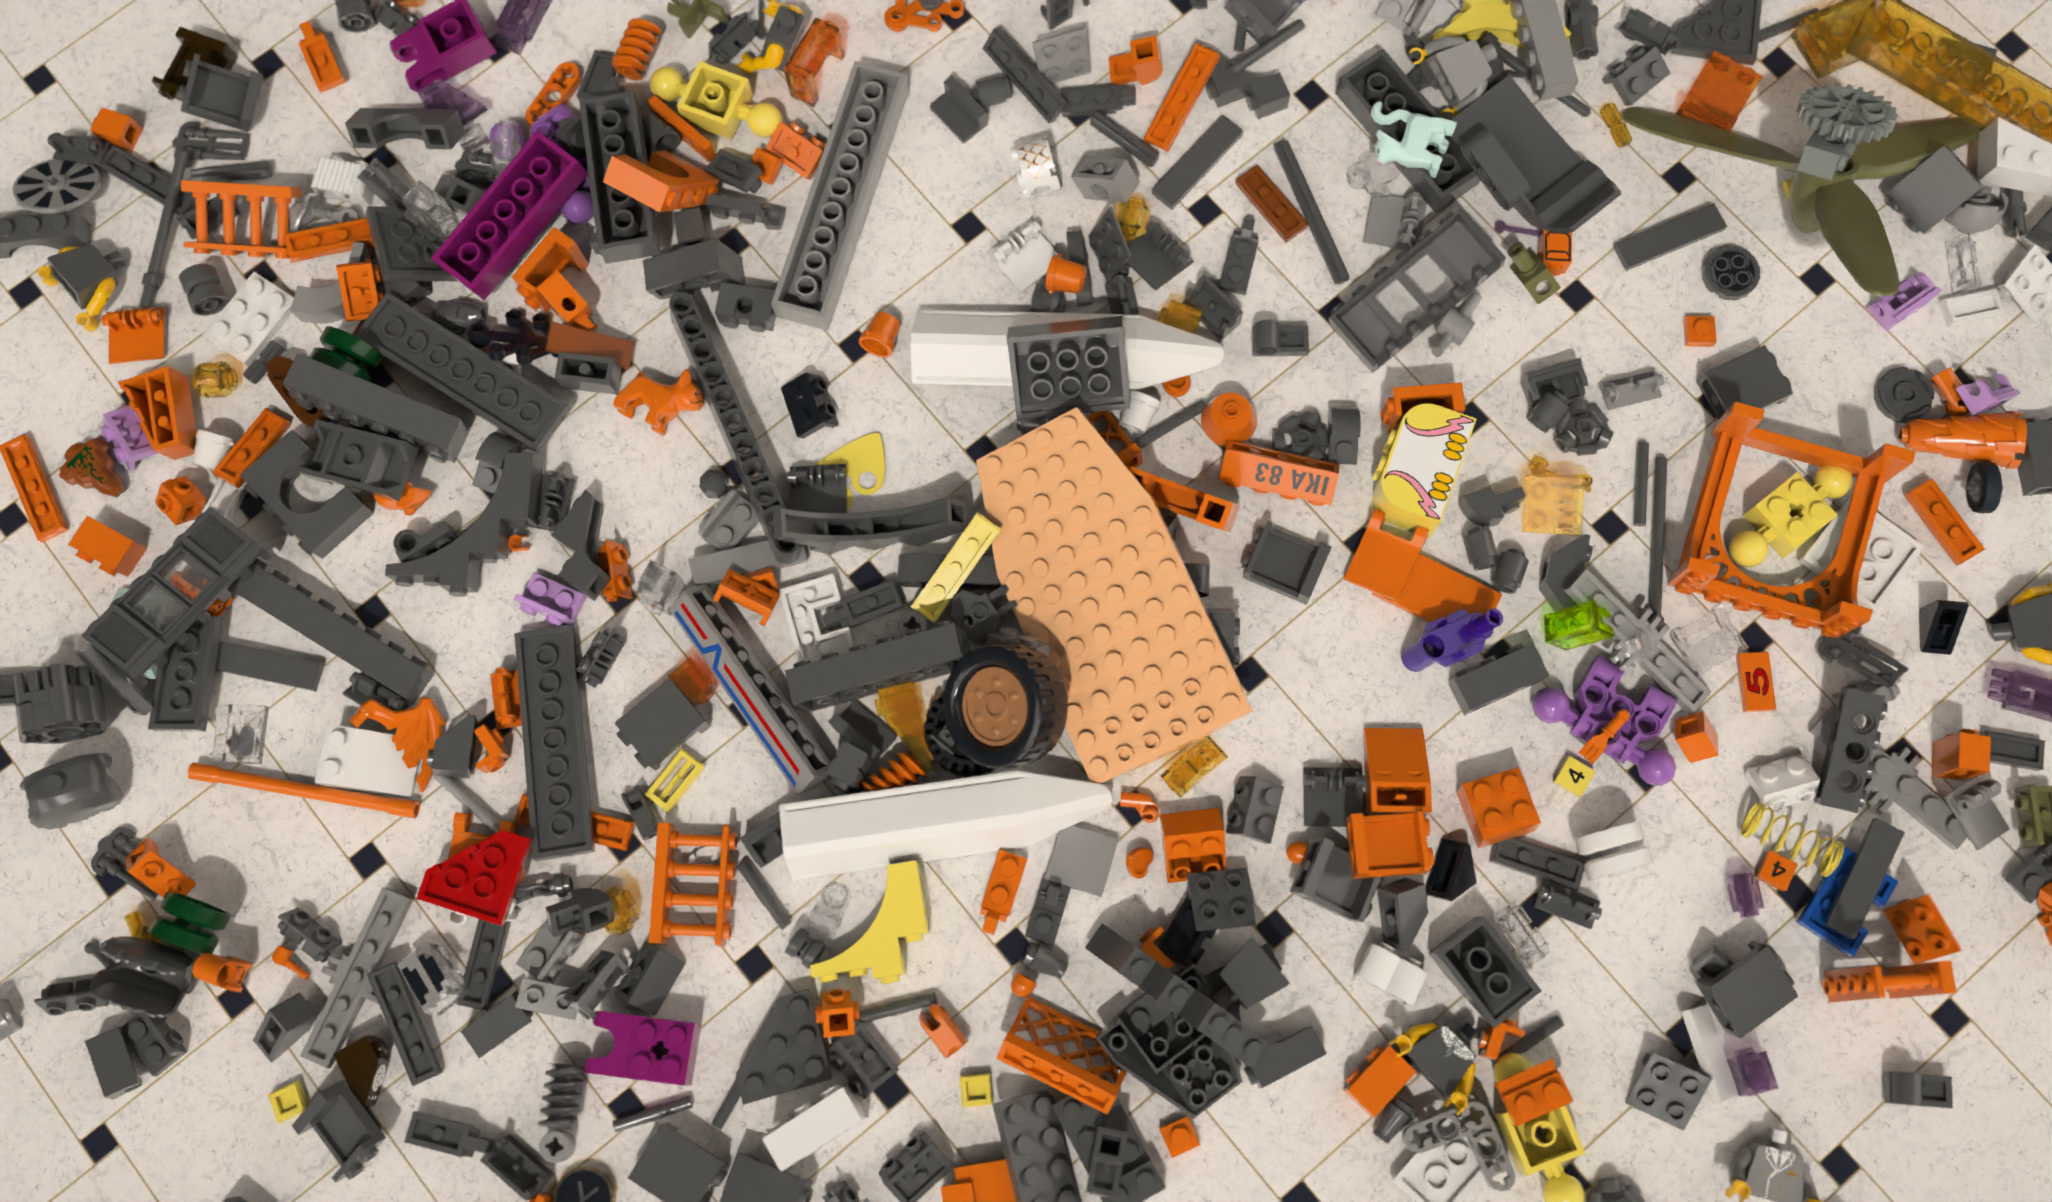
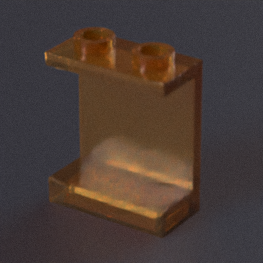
M1714 51L1676 112V115L1692 118L1730 131L1763 76L1756 73L1752 68L1745 67L1731 60L1729 56Z

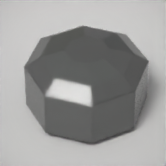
M708 470L700 477L699 488L707 498L719 499L727 492L728 481L720 471Z

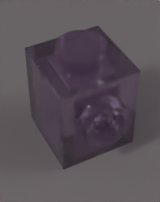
M1747 1047L1734 1051L1736 1057L1727 1059L1739 1093L1738 1096H1752L1779 1088L1766 1051H1754L1753 1047Z

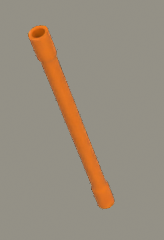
M193 762L188 769V778L197 781L223 783L382 811L391 815L413 819L417 818L420 810V802L414 800L376 796L222 769L219 766Z

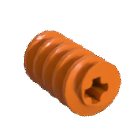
M633 18L629 20L628 28L623 33L624 37L619 42L620 47L616 49V56L613 57L611 62L614 69L624 77L633 81H640L642 75L638 72L646 71V66L643 63H649L650 57L647 54H653L654 48L651 45L658 43L655 36H660L662 31L650 21Z
M909 750V755L899 751V763L889 759L891 770L881 766L879 768L882 775L881 778L871 774L870 778L873 784L870 785L863 781L861 785L866 792L908 786V781L917 785L919 782L916 775L920 774L926 778L928 774Z

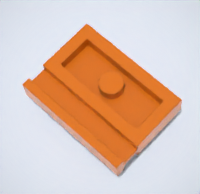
M1553 1058L1494 1083L1514 1127L1574 1102L1560 1072H1558L1554 1064Z

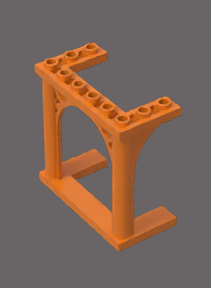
M1734 402L1713 425L1711 436L1715 437L1712 451L1678 568L1670 574L1667 585L1675 587V591L1682 594L1692 595L1694 592L1704 595V599L1709 602L1721 603L1724 601L1731 603L1734 609L1750 612L1755 610L1761 612L1764 618L1770 620H1780V618L1792 621L1791 625L1797 628H1816L1821 630L1820 633L1822 635L1838 638L1839 635L1842 636L1870 621L1873 610L1858 605L1857 587L1884 483L1911 465L1916 451L1885 443L1870 456L1863 458L1756 428L1762 421L1765 410ZM1742 445L1819 467H1840L1850 471L1856 477L1835 555L1826 569L1812 580L1794 586L1767 585L1744 574L1727 555L1721 539L1720 523ZM1710 547L1717 550V556L1705 559L1707 554H1711ZM1714 563H1722L1726 566V573L1721 578L1715 579L1718 576L1720 565ZM1730 577H1736L1739 579L1740 584L1739 586H1735L1736 583L1734 582H1725ZM1823 580L1829 581V585L1825 589L1820 586V582ZM1759 588H1764L1766 594L1759 593ZM1806 589H1811L1818 594L1820 598L1818 608H1812L1806 603L1804 599V591ZM1786 594H1794L1797 603L1792 599L1787 601Z

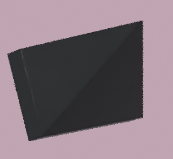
M1443 838L1426 886L1427 896L1452 902L1475 885L1477 881L1470 845Z

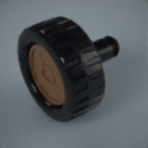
M997 643L977 647L965 654L957 662L950 673L945 687L943 709L950 736L958 749L968 759L988 768H1012L1034 763L1053 750L1061 738L1066 725L1068 699L1061 674L1044 653L1034 647L1020 643Z

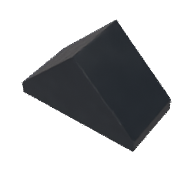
M1936 600L1919 609L1920 651L1923 653L1951 655L1969 604L1959 601Z

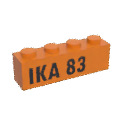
M1228 440L1219 481L1224 482L1230 487H1250L1257 493H1277L1289 500L1296 498L1304 499L1316 506L1331 505L1339 476V464Z

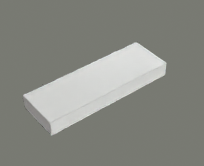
M1708 1004L1682 1011L1701 1072L1712 1078L1707 1088L1712 1103L1723 1102L1738 1096L1739 1093Z

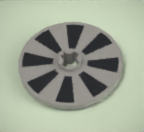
M52 159L36 164L24 171L13 185V195L17 203L26 210L36 213H58L74 209L89 201L98 192L101 178L97 169L92 164Z

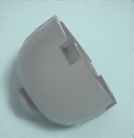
M1985 186V189L1977 195L1970 197L1946 216V218L1963 234L1973 235L1976 232H1983L1993 228L2001 221L2009 198L2002 192H2000L1998 197L1991 193V187Z

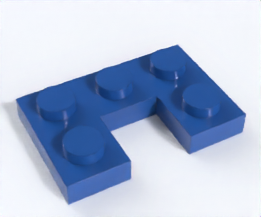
M1844 847L1843 856L1837 868L1831 875L1822 878L1796 922L1846 956L1854 957L1869 931L1861 926L1856 939H1850L1824 925L1856 853ZM1886 873L1873 900V904L1878 907L1885 906L1899 881Z

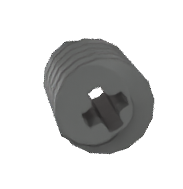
M550 1063L555 1068L547 1070L545 1075L553 1078V1081L544 1083V1088L551 1090L552 1093L542 1096V1100L550 1103V1106L540 1109V1113L547 1115L548 1119L538 1121V1125L572 1129L568 1125L577 1123L578 1117L570 1114V1112L580 1110V1105L572 1102V1100L582 1096V1093L575 1090L574 1087L583 1085L584 1081L576 1077V1074L585 1072L584 1067Z

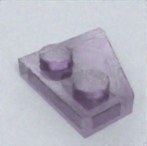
M440 78L418 92L426 109H457L463 127L488 110L484 104L469 97L459 89L452 87Z

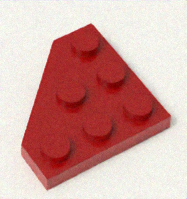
M501 830L491 835V837L464 849L446 861L428 868L425 871L416 899L503 926L533 839L507 830Z

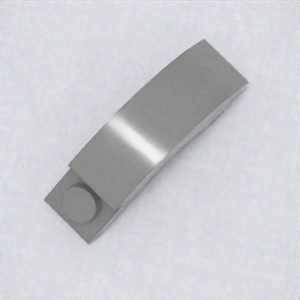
M354 242L348 263L365 262V258H371V260L374 258V254L365 243ZM339 280L325 288H310L297 285L290 311L301 322L326 324L345 319Z

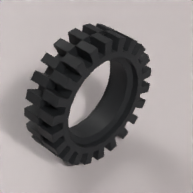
M944 692L940 694L941 697L932 702V708L927 711V719L924 722L925 741L932 757L942 768L948 769L955 775L962 774L964 777H970V775L978 776L983 775L985 772L990 773L994 771V768L976 764L966 756L957 753L950 754L930 737L934 731L945 723L943 709Z

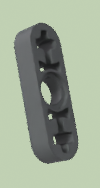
M1080 229L1066 231L1070 261L1086 266ZM1087 266L1082 292L1075 293L1078 307L1092 305Z

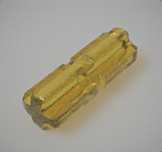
M1613 102L1604 105L1600 113L1607 127L1612 129L1610 133L1617 147L1623 148L1628 146L1633 138L1624 122L1621 123L1623 119L1616 105Z

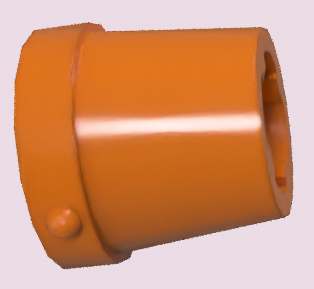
M1061 254L1053 255L1046 275V291L1049 294L1056 291L1081 293L1086 278V266L1063 259Z
M886 312L875 313L867 328L859 337L860 346L872 355L883 358L890 357L895 349V341L900 328L899 320Z

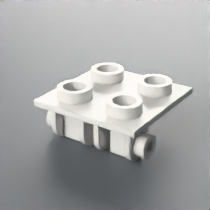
M1028 221L987 252V255L1020 293L1047 274L1052 256H1057L1058 254L1039 232L1041 228L1036 221L1033 223Z
M2033 244L2028 252L2021 254L2018 263L2006 274V280L1998 285L1997 290L2001 299L2013 297L2033 323H2037L2052 303V264L2038 246Z

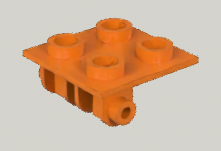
M165 307L106 312L105 315L101 316L103 326L109 327V364L165 359Z
M1930 894L1912 900L1907 898L1898 902L1897 905L1883 909L1913 964L1923 963L1962 951Z

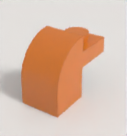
M1156 35L1130 41V53L1108 57L1110 79L1114 85L1140 81L1141 86L1158 79L1163 72L1160 44Z

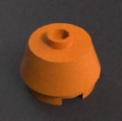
M1231 392L1213 397L1206 403L1201 415V424L1205 434L1214 443L1226 447L1228 440L1244 443L1253 435L1257 427V414L1253 405L1242 395Z

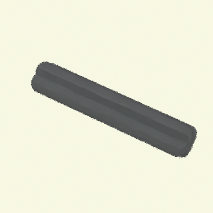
M1096 111L1090 119L1091 126L1148 167H1153L1158 161L1159 154L1103 113Z
M269 161L191 170L190 178L192 181L231 182L266 178L273 175V168Z

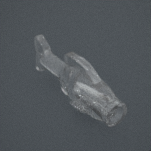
M500 119L499 126L490 145L493 157L491 170H497L498 177L522 149L516 129L517 122L513 120Z

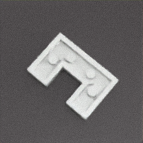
M834 574L778 590L779 594H781L780 598L798 662L809 660L811 663L821 660V656L828 653H838L841 655L848 653L849 648L855 646L849 627L826 634H821L815 611L839 603L841 599Z

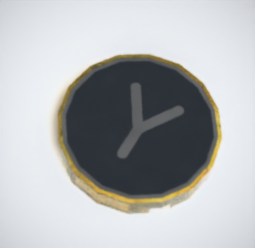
M585 1166L573 1169L561 1177L555 1187L552 1201L615 1202L616 1193L611 1179L606 1173L598 1168Z

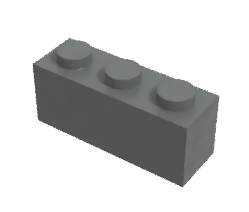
M1522 643L1506 650L1507 655L1498 659L1496 655H1493L1481 661V667L1475 670L1466 667L1454 673L1455 678L1448 685L1464 716L1541 682L1549 676L1533 644L1523 647Z

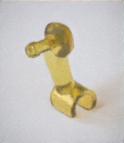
M1534 456L1528 464V468L1535 478L1541 477L1560 488L1584 489L1585 492L1591 491L1593 479L1589 474L1581 473L1568 476L1556 474L1546 469L1548 462L1539 456Z

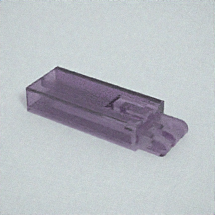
M508 0L496 21L500 30L494 39V46L499 48L503 46L507 51H511L513 48V53L520 55L527 41L531 42L552 0ZM529 9V12L524 19L522 12L523 10ZM520 19H524L522 24H519Z
M1992 669L1991 676L2003 680H1990L1989 687L2001 691H1988L1987 698L2002 702V709L2052 722L2051 679L2019 670L2009 672L2002 669ZM2021 686L2035 690L2034 699H2030V691H2020Z

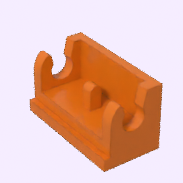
M728 569L712 601L718 603L720 598L724 596L762 615L760 625L765 627L781 594Z

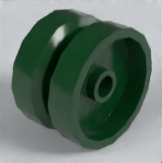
M326 326L319 338L325 348H314L308 357L370 382L371 377L366 370H377L383 359V355L371 345L332 326Z
M167 891L160 906L165 912L176 918L164 915L155 916L148 932L177 947L203 954H213L219 938L214 933L205 930L204 927L218 931L224 930L232 914L195 898Z

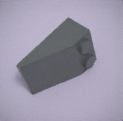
M1484 916L1474 917L1428 953L1450 982L1492 1028H1496L1542 991Z

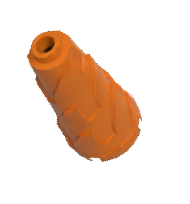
M2006 411V413L1979 414L1976 416L1914 419L1908 421L1906 426L1900 427L1899 442L1904 443V447L1911 448L1912 451L1942 454L1943 457L1971 460L1974 463L1992 462L2003 469H2016L2022 460H2014L2016 453L2024 454L2027 424L2026 418H2018L2024 414L2021 411Z

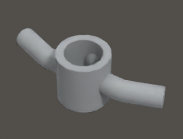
M1473 292L1460 312L1452 308L1445 315L1436 330L1442 337L1432 349L1434 356L1440 357L1451 342L1460 346L1475 324L1469 317L1482 299L1480 294Z

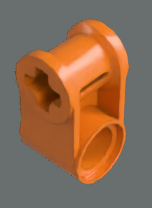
M204 953L195 961L193 975L195 978L209 984L241 993L243 990L241 984L247 970L252 968L253 963L229 955L221 956Z

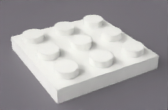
M1851 495L1847 497L1837 510L1838 516L1824 527L1799 560L1800 563L1817 575L1826 569L1835 555ZM1877 512L1857 587L1858 605L1872 609V614L1878 610L1924 549L1922 544Z

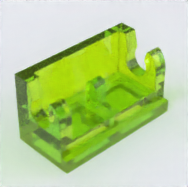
M1593 600L1544 615L1545 642L1566 651L1614 637V629L1609 625H1605L1602 617L1608 618L1611 617V614L1607 609L1596 605V602Z

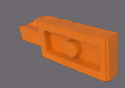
M309 20L299 24L305 39L300 40L299 46L319 91L322 93L346 83L325 35L322 32L317 33Z
M999 849L981 904L980 914L986 916L982 928L983 932L994 935L998 921L1006 923L1007 917L1010 916L1028 858Z

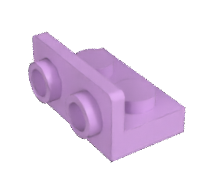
M130 405L103 414L104 425L100 427L103 437L107 442L112 441L115 446L113 448L114 454L120 464L125 463L129 471L135 470V461L158 454L150 445L139 424L141 421L136 411L132 410Z
M533 573L522 596L516 594L514 600L521 605L519 609L532 616H535L538 612L546 616V622L554 626H561L562 624L573 625L587 597L578 591Z

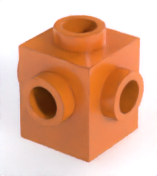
M187 476L161 483L155 503L175 525L194 520L202 514L201 512L207 498Z
M833 989L827 993H820L821 1005H815L816 1024L822 1023L824 1038L855 1035L854 1020H859L858 1001L852 1002L851 991Z

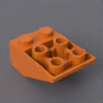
M1364 728L1366 816L1414 813L1416 810H1423L1424 817L1432 812L1431 779L1423 729Z

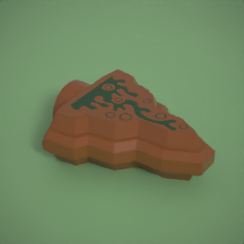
M101 436L90 439L85 444L80 442L68 448L65 453L67 461L60 468V478L72 486L79 484L85 489L95 488L104 495L116 498L124 491L121 477L113 470L115 460L109 454L111 447Z

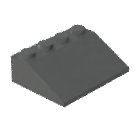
M1122 316L1008 327L1007 345L1017 419L1058 416L1076 407L1082 413L1130 409Z

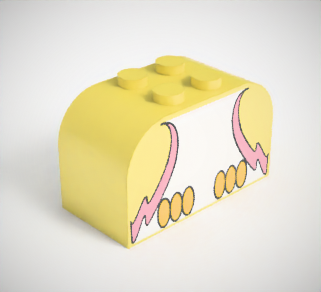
M1420 404L1411 408L1404 415L1397 430L1391 429L1381 453L1382 457L1372 477L1373 480L1377 481L1372 495L1374 509L1385 512L1384 518L1386 523L1415 533L1418 526L1429 530L1428 538L1430 539L1443 517L1477 420L1476 418L1439 405Z

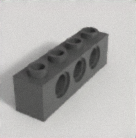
M1841 687L1820 775L1818 792L1814 800L1815 803L1853 813H1858L1859 807L1863 808L1867 797V791L1863 790L1865 780L1871 777L1874 768V762L1870 761L1872 751L1878 748L1881 733L1877 732L1879 721L1885 719L1888 704L1884 702L1885 696ZM1858 713H1862L1866 717V725L1860 730H1857L1852 723L1853 717ZM1855 742L1859 746V754L1855 758L1850 759L1846 755L1845 750L1848 744ZM1848 771L1852 775V783L1848 787L1842 788L1838 781L1839 776L1843 772Z

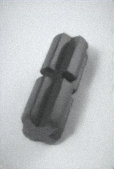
M270 341L259 354L260 358L258 360L255 358L244 371L243 376L251 383L257 384L267 373L269 361L276 356H281L285 349L276 341Z

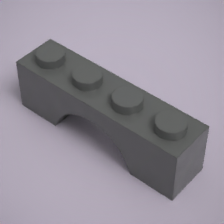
M359 108L345 122L354 148H379L395 140L415 138L423 140L426 149H452L465 135L457 109Z
M75 210L0 218V259L10 258V251L12 249L26 245L47 246L61 250L63 247L91 245V224Z

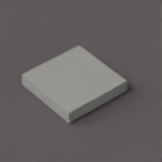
M1076 826L1059 830L1045 879L1102 897L1118 839Z

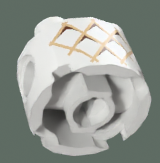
M1047 136L1010 148L1014 164L1016 163L1018 182L1025 199H1032L1062 190Z

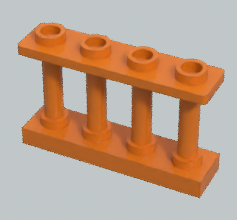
M181 180V191L192 192L196 207V241L184 242V247L194 248V253L212 254L211 249H220L221 255L238 256V251H248L249 257H266L265 252L275 253V258L289 259L282 234L289 233V203H292V198H302V187ZM210 193L219 194V199L223 201L224 243L208 242L207 198H210ZM237 195H247V201H250L251 245L235 244L234 200H237ZM264 196L274 197V203H277L278 246L262 245V202H264Z
M658 822L649 943L667 945V938H671L672 935L715 937L716 946L726 947V940H730L732 934V923L728 922V910H732L734 904V893L730 892V880H734L736 875V863L732 862V850L737 849V832H734L732 826L723 825L722 835L679 834V831H675L676 826L673 824ZM678 846L721 847L720 864L677 863L676 860H673L674 848H678ZM676 875L719 876L718 894L675 893L674 890H671L672 878H675ZM674 905L717 906L716 924L672 923V920H669V909L673 908Z
M1951 960L1884 968V975H1882L1880 965L1824 972L1825 978H1823L1822 982L1823 991L1828 996L1829 1002L1885 998V990L1889 993V999L1957 993Z

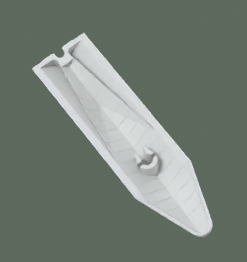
M917 309L911 332L912 384L1013 386L1007 333L1008 327L1122 316L1129 390L1135 391L1215 368L1223 361L1224 348L1215 341L1134 314Z
M1015 769L1014 771L779 804L784 858L792 880L797 881L887 868V865L914 860L922 863L999 852V849L1006 851L1027 848L1058 833L1059 830L1073 826L1104 811L1111 805L1112 795L1107 786L1100 783Z

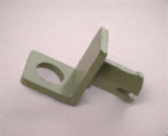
M671 0L676 5L669 2L667 6V12L670 15L680 18L678 24L687 38H691L707 16L726 25L730 22L723 7L710 0H694L691 5L680 0Z
M1515 243L1509 248L1507 254L1514 261L1510 268L1537 304L1542 303L1560 290V285L1534 251L1528 252L1523 243ZM1540 282H1550V286L1545 292H1536V287Z

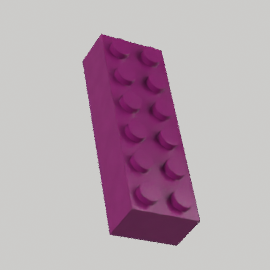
M537 130L431 259L485 301L589 173L578 160Z

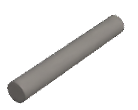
M434 776L437 782L494 833L499 832L500 821L451 777Z

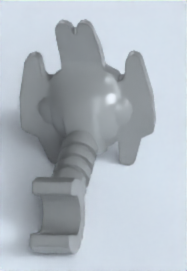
M307 197L305 201L297 202L289 209V232L300 231L302 226L310 224L315 218L332 219L333 221H338V223L344 222L343 218L346 214L353 215L356 220L360 218L356 211L349 208L341 211L326 208L315 209L312 199Z

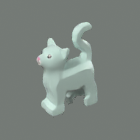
M1378 101L1373 104L1371 116L1378 124L1391 125L1398 120L1405 122V131L1401 142L1396 141L1381 130L1377 131L1378 140L1373 145L1375 147V161L1379 165L1387 162H1397L1407 168H1424L1428 170L1429 176L1436 178L1443 158L1429 152L1427 146L1433 145L1437 147L1439 153L1445 154L1449 142L1444 137L1445 135H1453L1457 122L1441 117H1429L1420 113L1412 114L1407 110L1401 109L1384 115L1381 112L1382 102Z

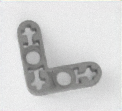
M1468 1102V1106L1458 1115L1459 1118L1468 1116L1470 1114L1469 1108L1471 1107L1475 1111L1481 1112V1116L1478 1117V1124H1475L1474 1121L1461 1123L1465 1127L1463 1131H1461L1459 1120L1454 1115L1458 1111L1456 1106L1413 1123L1402 1132L1403 1145L1407 1150L1414 1153H1424L1466 1136L1484 1180L1490 1188L1498 1191H1507L1515 1183L1514 1169L1486 1106L1480 1102ZM1442 1118L1450 1119L1454 1126L1452 1134L1446 1137L1442 1136L1437 1130V1124ZM1430 1123L1431 1133L1437 1141L1432 1143V1137H1426L1421 1140L1422 1146L1419 1148L1417 1144H1410L1409 1139L1413 1137L1412 1131L1415 1130L1419 1134L1428 1132L1429 1130L1425 1125ZM1483 1137H1490L1495 1143V1150L1490 1155H1484L1479 1150V1141ZM1501 1157L1502 1161H1497L1496 1165L1500 1171L1507 1172V1176L1503 1178V1185L1500 1182L1493 1181L1492 1177L1496 1175L1495 1168L1492 1164L1486 1167L1485 1161Z

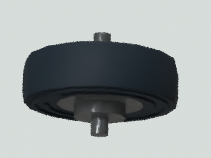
M1976 462L1969 471L1965 490L1969 507L1973 512L1992 513L1999 505L2003 485L2001 473L1996 463Z

